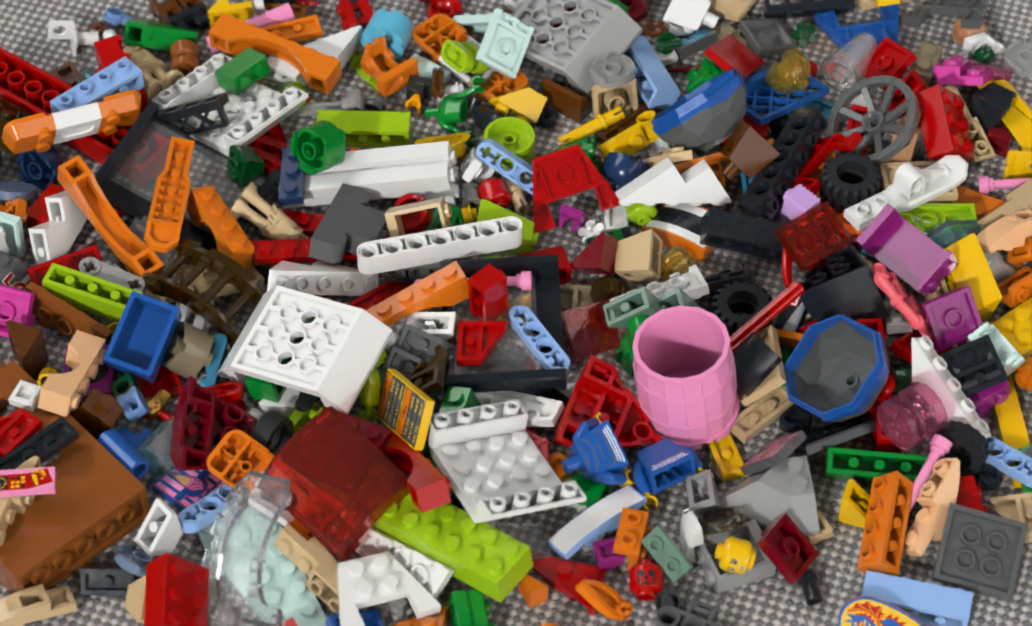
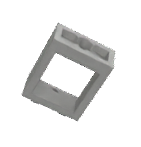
M756 519L747 521L744 524L741 523V526L732 528V530L729 529L725 532L721 531L720 533L704 535V544L696 546V549H694L695 560L698 565L702 564L706 582L709 586H713L716 594L775 575L776 566L757 545L758 541L762 538V531ZM728 536L750 541L753 549L756 550L755 559L757 563L753 564L752 569L747 570L742 575L732 572L720 575L710 556L711 553L715 552L717 544L723 543Z

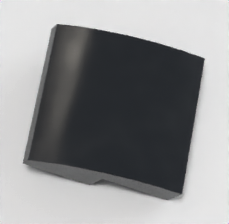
M753 332L733 352L737 388L748 397L782 361Z
M989 334L941 354L948 365L947 369L960 382L961 390L966 397L1009 380Z

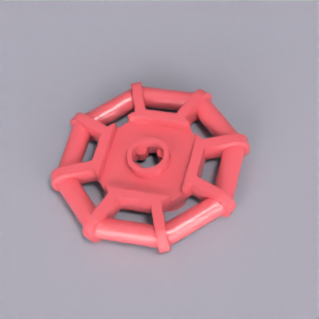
M881 263L874 264L871 268L872 275L874 276L873 280L889 297L892 307H896L914 330H918L922 336L926 335L929 338H933L924 311L916 300L917 297L911 295L900 283L898 276L893 272H888L885 265Z

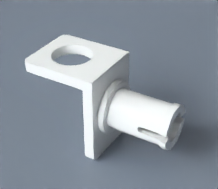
M74 20L48 21V39H70L73 57H76L78 45H94V42L99 41L98 31L78 32L75 28ZM57 26H62L66 29L63 33L59 34L53 32V29Z

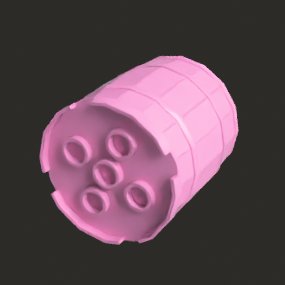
M676 306L658 311L648 317L638 328L632 346L634 379L641 409L650 419V424L657 435L660 434L663 439H669L678 445L689 446L693 450L702 449V444H707L714 440L719 442L727 437L734 424L737 423L740 410L735 359L730 346L727 328L715 314L702 308Z

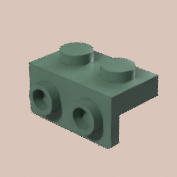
M661 525L654 528L641 540L642 544L673 583L688 576L695 570Z

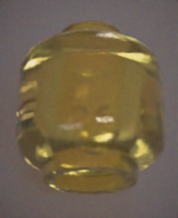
M675 245L662 253L660 274L666 280H669V275L675 272H679L680 275L689 272L688 267L693 265L692 261L694 260L692 252L688 248L683 249L681 246Z

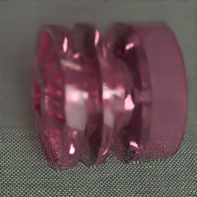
M913 382L902 389L898 395H893L889 400L882 402L877 408V417L883 432L894 445L905 451L913 449L917 444L922 443L926 437L933 436L947 425L946 411L940 398L930 387L921 382Z

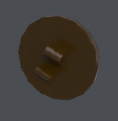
M603 276L597 278L592 283L590 296L596 308L604 313L603 305L608 303L607 300L632 290L620 279Z

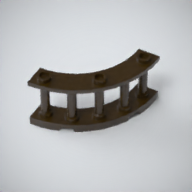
M179 239L178 246L175 247L178 256L160 275L144 273L142 275L147 283V288L154 295L164 296L189 307L196 315L203 317L219 333L227 337V342L232 349L241 332L231 320L249 301L255 307L258 305L264 295V292L256 285L259 281L237 262L216 249L212 248L208 251L201 248L202 244L199 242ZM184 263L195 265L179 282L170 279ZM205 269L219 275L220 277L202 296L188 288ZM227 283H230L242 295L223 314L210 301Z

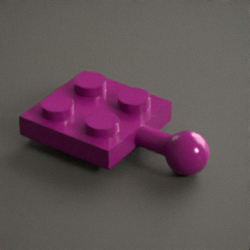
M965 285L921 304L936 349L939 351L956 344L958 347L966 344L967 336L983 325L970 286Z

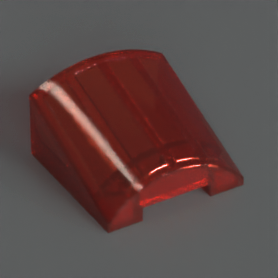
M332 406L327 407L314 416L284 444L257 482L341 562H345L361 545L358 540L394 502L399 504L410 492L407 483L408 477Z

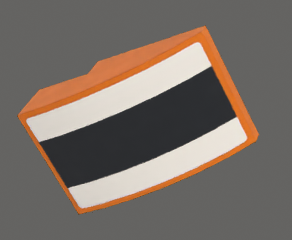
M679 203L678 206L664 204L658 210L657 215L651 219V222L646 223L641 230L644 232L652 229L663 240L664 246L680 256L683 252H686L701 263L715 249V247L700 244L701 218L708 210L701 206H693L688 203Z

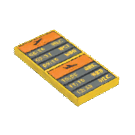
M388 368L376 417L411 448L423 451L435 401L396 369Z

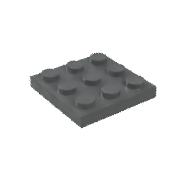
M950 503L931 580L1009 602L1013 595L1028 524Z

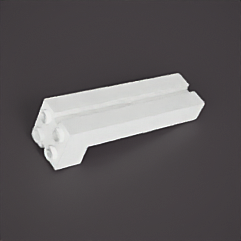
M449 141L345 151L343 163L320 173H306L304 203L283 205V207L286 209L331 204L343 183L367 191L370 195V200L396 198L406 194H422L426 200L444 197L446 203L456 207V198H460V188L457 180H461L460 167L455 166L456 152L451 150Z

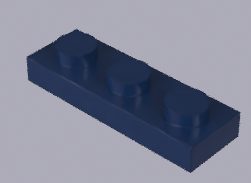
M284 146L282 151L278 197L280 206L304 203L306 172L297 165L300 162L296 156L293 157L291 146Z

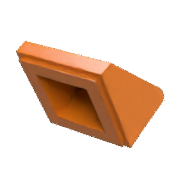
M526 574L518 583V590L530 608L548 600V586Z

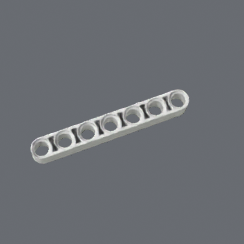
M508 216L364 242L357 247L358 270L362 274L371 275L514 249L522 244L523 223L518 217Z

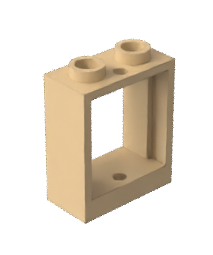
M444 197L389 208L384 215L390 238L406 235L401 219L402 214L436 207L438 208L442 228L452 227L450 204L446 203Z

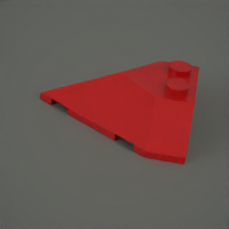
M591 355L573 387L556 427L555 441L570 448L573 443V435L580 424L593 418L598 412L602 414L599 417L601 422L608 420L621 448L649 446L664 439L660 434L657 435L650 424V419L641 409L639 402L629 387L626 389L618 377L619 372L613 365Z

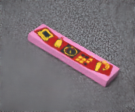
M55 466L0 470V498L56 494Z

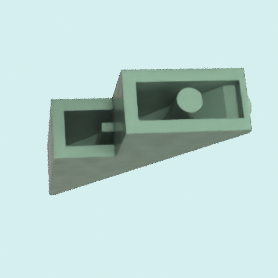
M645 286L603 305L608 327L627 329L628 320L636 315L644 314L650 317L662 309L676 306L702 307L680 288L657 298Z

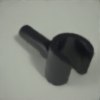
M701 451L698 454V458L704 465L702 467L703 470L711 469L714 475V482L717 485L721 484L722 480L709 466L711 462L710 455L705 451Z

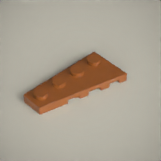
M32 281L25 287V290L35 292L32 314L35 315V320L38 321L39 326L57 328L59 334L66 337L74 335L79 330L106 339L105 344H110L113 331L106 325L100 324L85 312L79 311L65 300L56 297L44 287Z

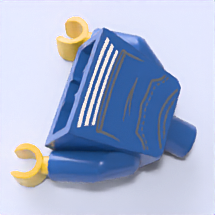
M598 412L593 418L580 424L573 435V443L570 446L572 456L562 460V466L568 475L580 470L585 480L592 479L595 483L619 485L621 488L627 485L632 486L635 482L630 481L628 475L633 473L632 470L629 469L622 472L628 467L629 462L608 420L601 422L599 417L602 414Z
M664 439L649 446H640L636 454L637 462L634 464L633 480L638 492L647 499V502L642 506V510L648 512L646 506L648 504L654 505L656 512L658 510V500L656 497L651 496L650 492L656 494L686 480V476L707 471L703 470L702 467L704 465L691 447L678 445L669 439Z

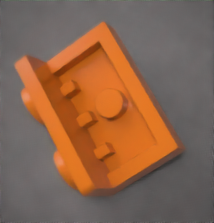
M1025 266L997 284L1002 295L1000 302L1013 309L1032 296L1031 268Z
M624 507L613 546V553L628 556L627 571H629L640 560L646 559L647 549L641 540L652 531V526L648 525L649 512Z

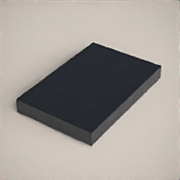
M854 417L843 422H831L804 432L807 437L806 440L794 451L808 456L825 450L828 447H833L876 430L874 421L861 417Z

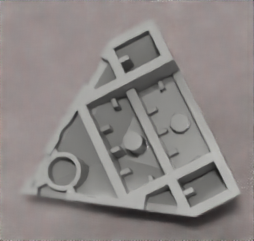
M807 455L787 456L779 465L754 473L719 497L722 510L731 512L732 517H742L744 521L745 519L746 521L756 519L759 526L766 528L771 521L786 513L805 536L820 534L816 498Z

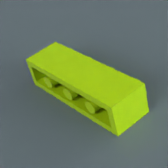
M318 110L316 122H331L338 129H342L345 132V147L384 148L410 145V112Z
M55 263L51 264L42 280V285L48 292L65 300L74 308L115 322L120 321L131 292L135 291L143 294V292Z

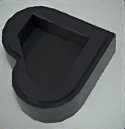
M793 404L781 414L779 427L787 433L800 430L807 432L812 428L813 419L809 413L798 405Z

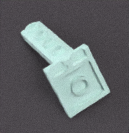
M494 9L493 13L489 12L488 14L476 13L471 15L464 13V15L453 17L455 22L466 27L467 32L485 33L475 60L510 79L516 78L534 31L533 27H528L521 23L519 19L503 12L501 9Z

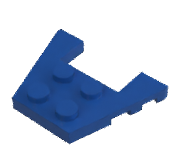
M899 4L880 6L878 11L882 21L842 27L834 11L815 13L814 15L815 23L852 63L863 62L885 37L898 44Z

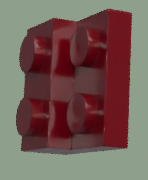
M786 513L771 521L762 532V538L757 543L790 585L800 579L819 554Z

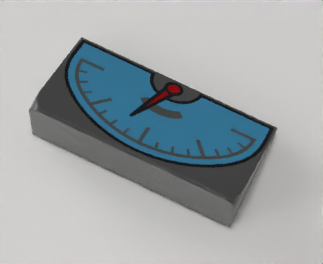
M702 28L691 35L681 38L682 47L674 49L678 55V60L687 58L716 43L717 33L713 30Z

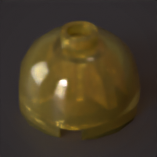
M792 48L782 55L785 59L780 64L775 61L765 78L769 86L785 95L795 93L798 90L800 92L809 85L808 79L811 75V65L807 57L797 48Z

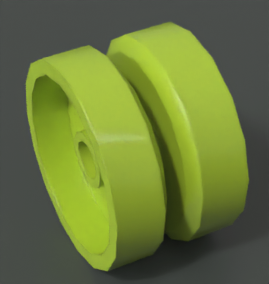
M503 117L489 123L484 131V139L496 141L532 165V160L535 158V132L527 121L517 117ZM487 147L484 153L487 155L491 153V148ZM498 153L494 159L496 162L499 156L501 155L500 153ZM510 159L501 160L504 168H513V162Z

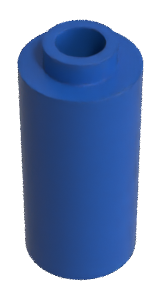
M117 430L104 431L99 436L98 442L138 480L147 473L150 462Z

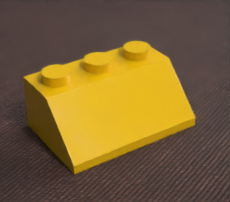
M972 233L944 249L945 251H951L958 260L953 272L946 275L944 279L949 292L965 285L970 286L980 318L984 320L991 317L1002 300V295L975 233Z

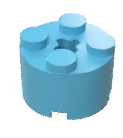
M382 8L373 14L362 34L361 45L366 48V43L372 44L376 37L380 39L385 36L386 46L393 52L394 60L403 55L412 39V23L401 12L397 10L389 12L385 11L387 8Z

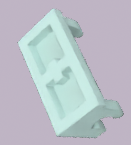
M986 322L967 336L970 341L989 334L1007 376L1026 361L993 324L990 325Z

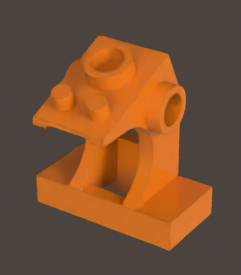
M384 36L380 39L376 37L372 44L369 42L365 44L366 48L363 51L364 54L360 63L362 70L377 81V94L386 98L406 86L410 75H419L418 61L413 57L401 64L394 61L393 52L387 48L386 37Z

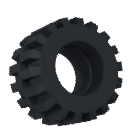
M845 152L843 155L841 153L836 154L835 158L830 157L828 162L824 163L820 180L822 187L819 190V195L822 197V202L827 204L830 210L835 209L836 213H844L845 209L880 192L881 170L880 167H876L877 163L874 160L870 161V157L866 155L864 157L860 156L861 153L855 152V154H851L850 152Z
M735 281L732 285L725 284L723 289L719 288L716 295L713 296L711 313L715 314L724 323L730 337L772 301V297L770 294H767L765 288L760 289L756 283L751 285L748 281L743 283ZM735 313H746V314H749V315H745V316H744V315H738V314H735ZM771 320L768 324H766L764 327H768L769 325H772V320Z

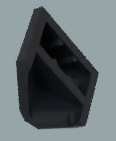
M992 82L972 95L969 112L972 118L977 117L982 129L989 131L991 127H994L1004 117L1011 106L1013 98L1016 97V93Z

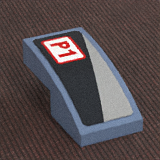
M800 296L774 318L772 326L775 329L797 332L806 309Z

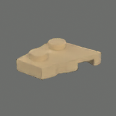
M1032 492L990 498L991 508L998 516L1028 524L1024 543H1031Z

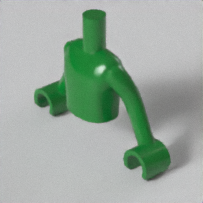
M479 75L474 76L471 79L472 87L460 93L443 97L437 108H425V116L437 117L439 126L450 133L464 132L451 124L465 122L468 104L464 98L476 91L483 93L485 89L479 86V84L486 81ZM466 131L465 133L471 135L465 141L466 145L469 148L475 147V143L469 140L477 136L472 131Z

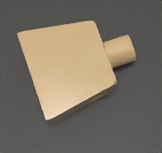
M650 229L618 241L614 271L626 282L660 281L663 240Z

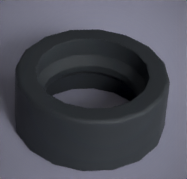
M269 411L257 422L252 431L251 438L267 448L277 458H280L291 442L294 430L293 421L276 411Z

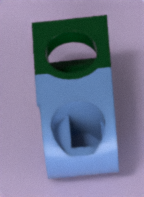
M130 372L110 384L118 404L123 407V413L131 423L150 412L142 393L144 392L142 385ZM129 383V388L124 392L119 389L122 384Z

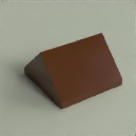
M544 78L542 95L548 98L544 106L551 107L556 112L580 124L593 111L591 95H584L572 89L565 82Z
M6 321L12 352L17 364L37 381L39 373L49 362L42 330L15 321Z

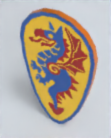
M861 595L851 598L843 605L838 616V626H925L906 611L873 596Z

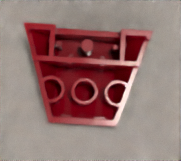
M192 376L188 377L174 410L169 457L178 471L208 470V456L229 431L240 430L251 437L252 431L257 424L255 417L232 402L228 404L216 396L214 390H207L196 383L197 379Z

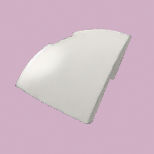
M688 508L683 510L681 516L680 544L682 553L690 563L696 562L694 547L704 544L702 527L693 511H690Z

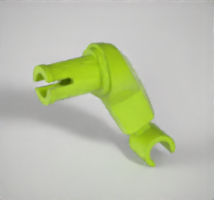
M384 350L359 393L360 404L365 405V409L359 411L358 418L368 422L377 420V410L373 406L379 405L381 381L377 368L387 360V353Z

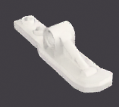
M945 155L924 169H919L910 162H906L895 172L893 184L887 186L884 191L845 209L843 217L860 231L873 221L887 203L894 207L898 213L910 211L964 182L967 177L969 163L960 155Z

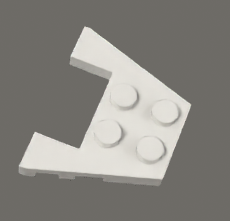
M389 551L338 563L337 582L340 626H365L358 609L405 597L408 598L417 619L440 613V603Z

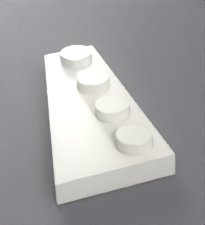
M696 264L688 267L689 272L680 275L679 272H675L669 275V280L658 283L654 281L646 286L657 298L677 288L682 289L693 300L710 294L708 284ZM629 291V292H627V293H624V294H622V295H619V296H617V297H615V298H612V299H610V300H607V301H608V303H609V302H611V301H613V300H615V299H617V298H619V297H622V296H624V295H626V294H628V293H630V292H632V291Z
M515 391L474 393L481 405L518 399L528 413L526 427H555L564 410L563 401Z
M365 527L353 546V549L361 557L389 551L436 600L455 571L373 527Z

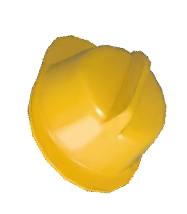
M462 132L446 136L424 137L416 140L414 144L449 141L451 150L456 152V162L466 157L465 141L471 135Z

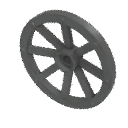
M881 75L861 80L847 89L834 104L827 120L826 137L830 138L833 134L837 133L841 115L861 123L862 126L839 132L843 136H852V132H860L861 135L865 134L862 137L863 140L851 154H855V152L860 153L874 137L876 153L866 156L870 157V161L874 160L877 165L899 153L913 136L919 120L917 97L905 82L896 77ZM876 87H888L880 109L876 111L869 90ZM898 89L905 95L907 101L887 114L894 93ZM861 93L868 110L865 116L846 108ZM908 110L904 128L889 125L891 121ZM885 133L899 135L889 146L884 148L883 135ZM832 150L835 155L839 153L845 154L842 151Z

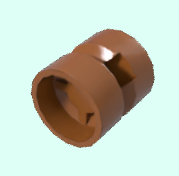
M179 40L171 45L170 71L176 69L186 76L194 71L196 67L200 66L199 47L195 42Z

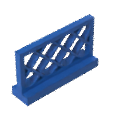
M792 57L744 79L747 87L746 104L753 103V105H746L745 116L759 126H762L794 111L795 108H800L828 95L830 88L799 68V61ZM790 87L804 88V90L790 89ZM806 88L817 89V91H809ZM773 95L787 96V98L773 97ZM789 96L802 97V98H800V99H791V98H789ZM756 103L770 104V105H769V106H759V105H756ZM772 104H775V105H785V106H783V107H773ZM757 113H768V114H766V115H764V116L761 117V116L758 115Z

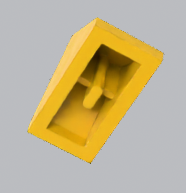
M849 479L841 499L838 521L864 529L870 496L853 479Z

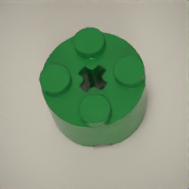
M318 121L295 132L291 139V152L293 157L296 156L300 162L297 165L306 173L316 174L343 163L346 151L345 132L328 121Z

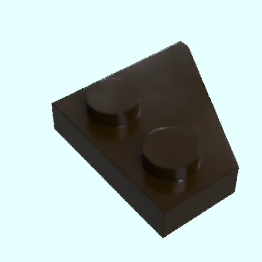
M441 344L434 348L436 354L428 362L422 360L412 372L405 376L426 395L444 387L447 349Z

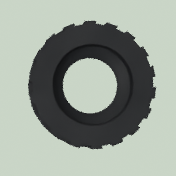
M953 420L942 423L934 434L941 435L951 442L963 446L970 453V456L962 455L950 448L948 454H944L940 458H957L960 460V476L976 475L981 470L990 452L985 436L978 429L961 421L954 422Z

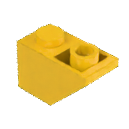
M527 87L493 97L489 103L495 105V109L498 112L510 114L531 124L537 123L548 98Z

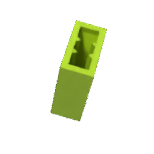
M481 199L476 222L515 216L521 219L523 223L522 244L517 248L495 253L520 255L532 252L533 247L538 246L539 233L535 232V222L486 199Z

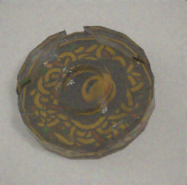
M730 507L709 511L703 515L704 519L702 520L697 517L704 535L730 531L742 526L747 521L744 509L738 508V512H734V509Z

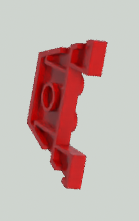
M852 132V136H843L842 133H835L830 138H822L821 136L791 188L793 189L798 184H802V187H806V190L813 192V195H815L822 186L819 180L810 178L812 172L819 164L824 162L825 157L832 150L851 153L863 140L860 132Z
M578 144L532 160L533 222H535V232L542 233L556 227L548 207L549 203L590 189H594L602 212L621 205L609 183L600 175L595 165Z

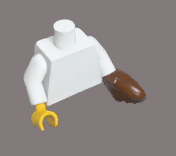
M672 0L663 21L640 20L638 25L643 30L642 34L649 37H658L666 31L673 33L677 37L691 35L694 31H698L702 24L714 29L720 17L709 12L712 5L710 0Z

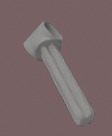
M348 91L341 97V101L302 104L298 110L287 118L317 115L318 110L364 111V96L359 91Z

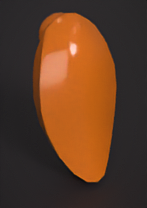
M586 579L580 581L575 586V590L607 618L621 621L628 619L629 615L633 612L631 603L624 601L613 588L605 583Z

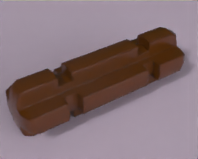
M435 67L432 70L431 91L432 97L435 99L444 97L445 74L442 67Z

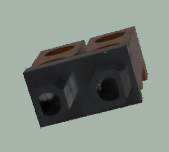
M149 0L150 12L154 17L157 16L163 24L189 30L195 27L201 31L210 28L206 5L201 0H164V3L161 4L157 0Z

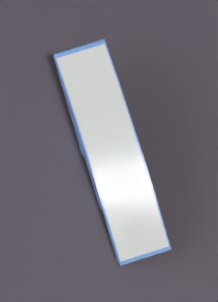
M627 485L584 510L547 540V543L567 561L583 545L587 548L591 547L592 542L597 541L604 533L611 536L618 529L624 507L639 510L647 502V499L631 485Z

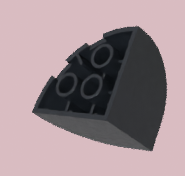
M853 245L827 257L826 264L819 269L817 266H814L804 275L806 281L804 283L800 282L805 290L800 295L801 300L808 313L817 322L838 314H843L855 321L857 319L882 318L883 322V319L889 317L877 285L873 280L874 277L869 264Z

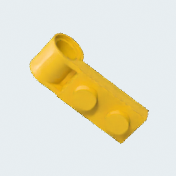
M648 110L641 113L636 118V124L599 145L598 149L603 160L605 161L609 152L633 155L659 139V136L653 131L651 123L652 119L656 116L655 111Z

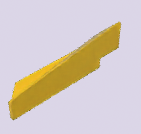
M993 80L983 86H978L981 90L994 82L1016 93V97L1013 98L1011 106L1002 118V121L1023 149H1032V109L1012 84L1006 80Z

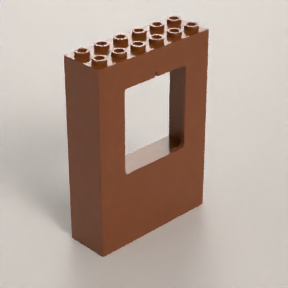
M14 360L0 367V410L9 404L8 399L20 380L38 385ZM38 404L33 412L24 409L42 421L43 427L39 432L61 417V415L38 408ZM13 406L16 410L23 409V408H19V407ZM70 414L68 417H62L78 431L79 438L59 451L61 455L44 466H55L56 494L35 495L33 503L28 505L25 513H15L13 523L9 524L5 531V540L3 545L0 546V583L10 594L43 584L45 590L52 589L79 570L85 563L93 560L143 524L150 511L146 487Z

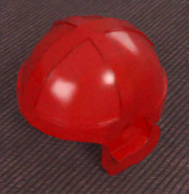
M406 194L396 201L394 207L425 201L426 199L422 194L420 196ZM426 209L402 214L401 219L405 233L423 232L432 220V210Z

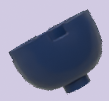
M51 146L48 151L37 153L35 149L18 155L17 164L20 163L21 168L18 173L23 182L34 184L38 189L44 191L51 183L55 185L59 183L57 180L58 166L64 162L58 151Z
M609 152L604 161L603 177L613 187L612 190L616 192L651 168L650 165L641 159L635 162L630 159L631 155Z

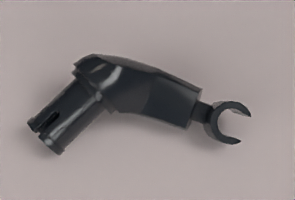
M470 95L467 101L468 109L472 110L471 116L479 129L485 131L489 123L498 118L505 117L504 113L488 111L481 105L483 100L480 97L474 98Z

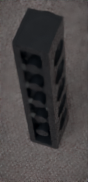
M819 107L795 108L772 146L780 155L754 176L738 203L741 213L749 217L765 218L772 221L784 201V193L794 184L828 126Z

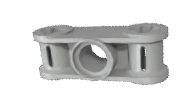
M86 257L79 263L80 272L143 292V295H146L144 291L145 281L140 276L131 274L94 257Z

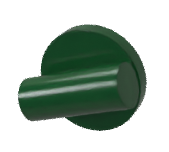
M671 32L661 33L656 40V48L662 54H670L675 48L682 47V40L680 38L676 39L675 35Z
M981 46L973 52L972 62L977 65H984L987 68L994 59L995 53L991 47Z

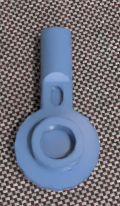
M115 7L107 8L103 14V19L111 26H119L120 24L126 26V21L132 20L130 16L126 15V12Z

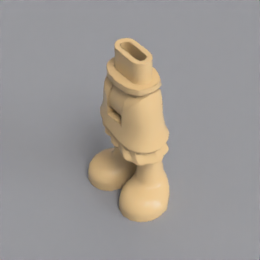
M130 45L123 48V53L128 52L130 61L142 70L144 84L146 85L145 92L150 100L159 95L161 91L175 84L180 78L185 77L181 71L176 69L167 73L168 67L163 61L156 58L143 47Z
M252 182L230 209L235 219L242 217L263 232L262 235L266 236V239H309V237L302 233L304 230L299 228L281 208L277 209L275 203L270 206L258 194L257 187ZM247 204H251L254 207H256L258 210H260L267 216V219L263 218L252 208H250Z

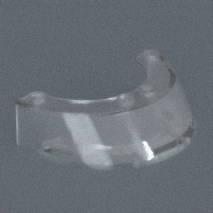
M250 471L231 489L225 498V502L228 504L223 514L217 513L210 531L214 535L211 543L212 546L210 550L205 549L202 563L203 567L209 569L208 626L285 625V617L282 610L277 607L271 608L265 601L262 573L265 568L264 556L271 532L279 516L290 505L292 500L290 480Z

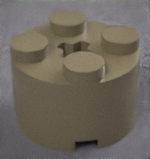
M180 322L162 366L186 379L189 376L196 379L202 367H208L212 361L213 354L210 351L214 342V336L189 323Z

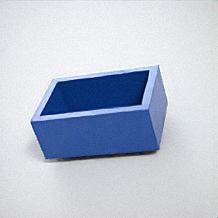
M132 291L103 358L106 366L125 374L130 372L133 377L154 384L182 318L180 308Z

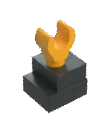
M415 75L409 76L406 87V112H409L411 107H416L417 114L421 113V104H424L425 98L431 99L432 78Z

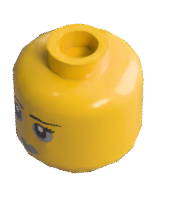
M728 536L723 543L717 544L714 558L719 559L718 564L722 570L742 575L747 570L752 569L756 550L753 549L750 541Z

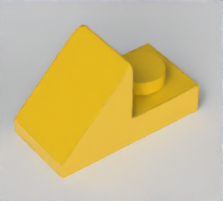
M218 0L208 10L210 29L222 13L231 17H237L241 21L253 18L252 1L229 4L228 0Z

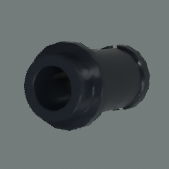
M807 569L797 581L798 585L802 586L806 603L809 606L817 605L823 600L817 584L818 576L811 569Z

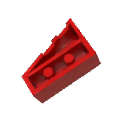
M120 34L94 42L98 68L95 69L96 73L125 56L130 60L128 52L123 53ZM144 88L139 90L141 94L140 113L148 106L147 94Z

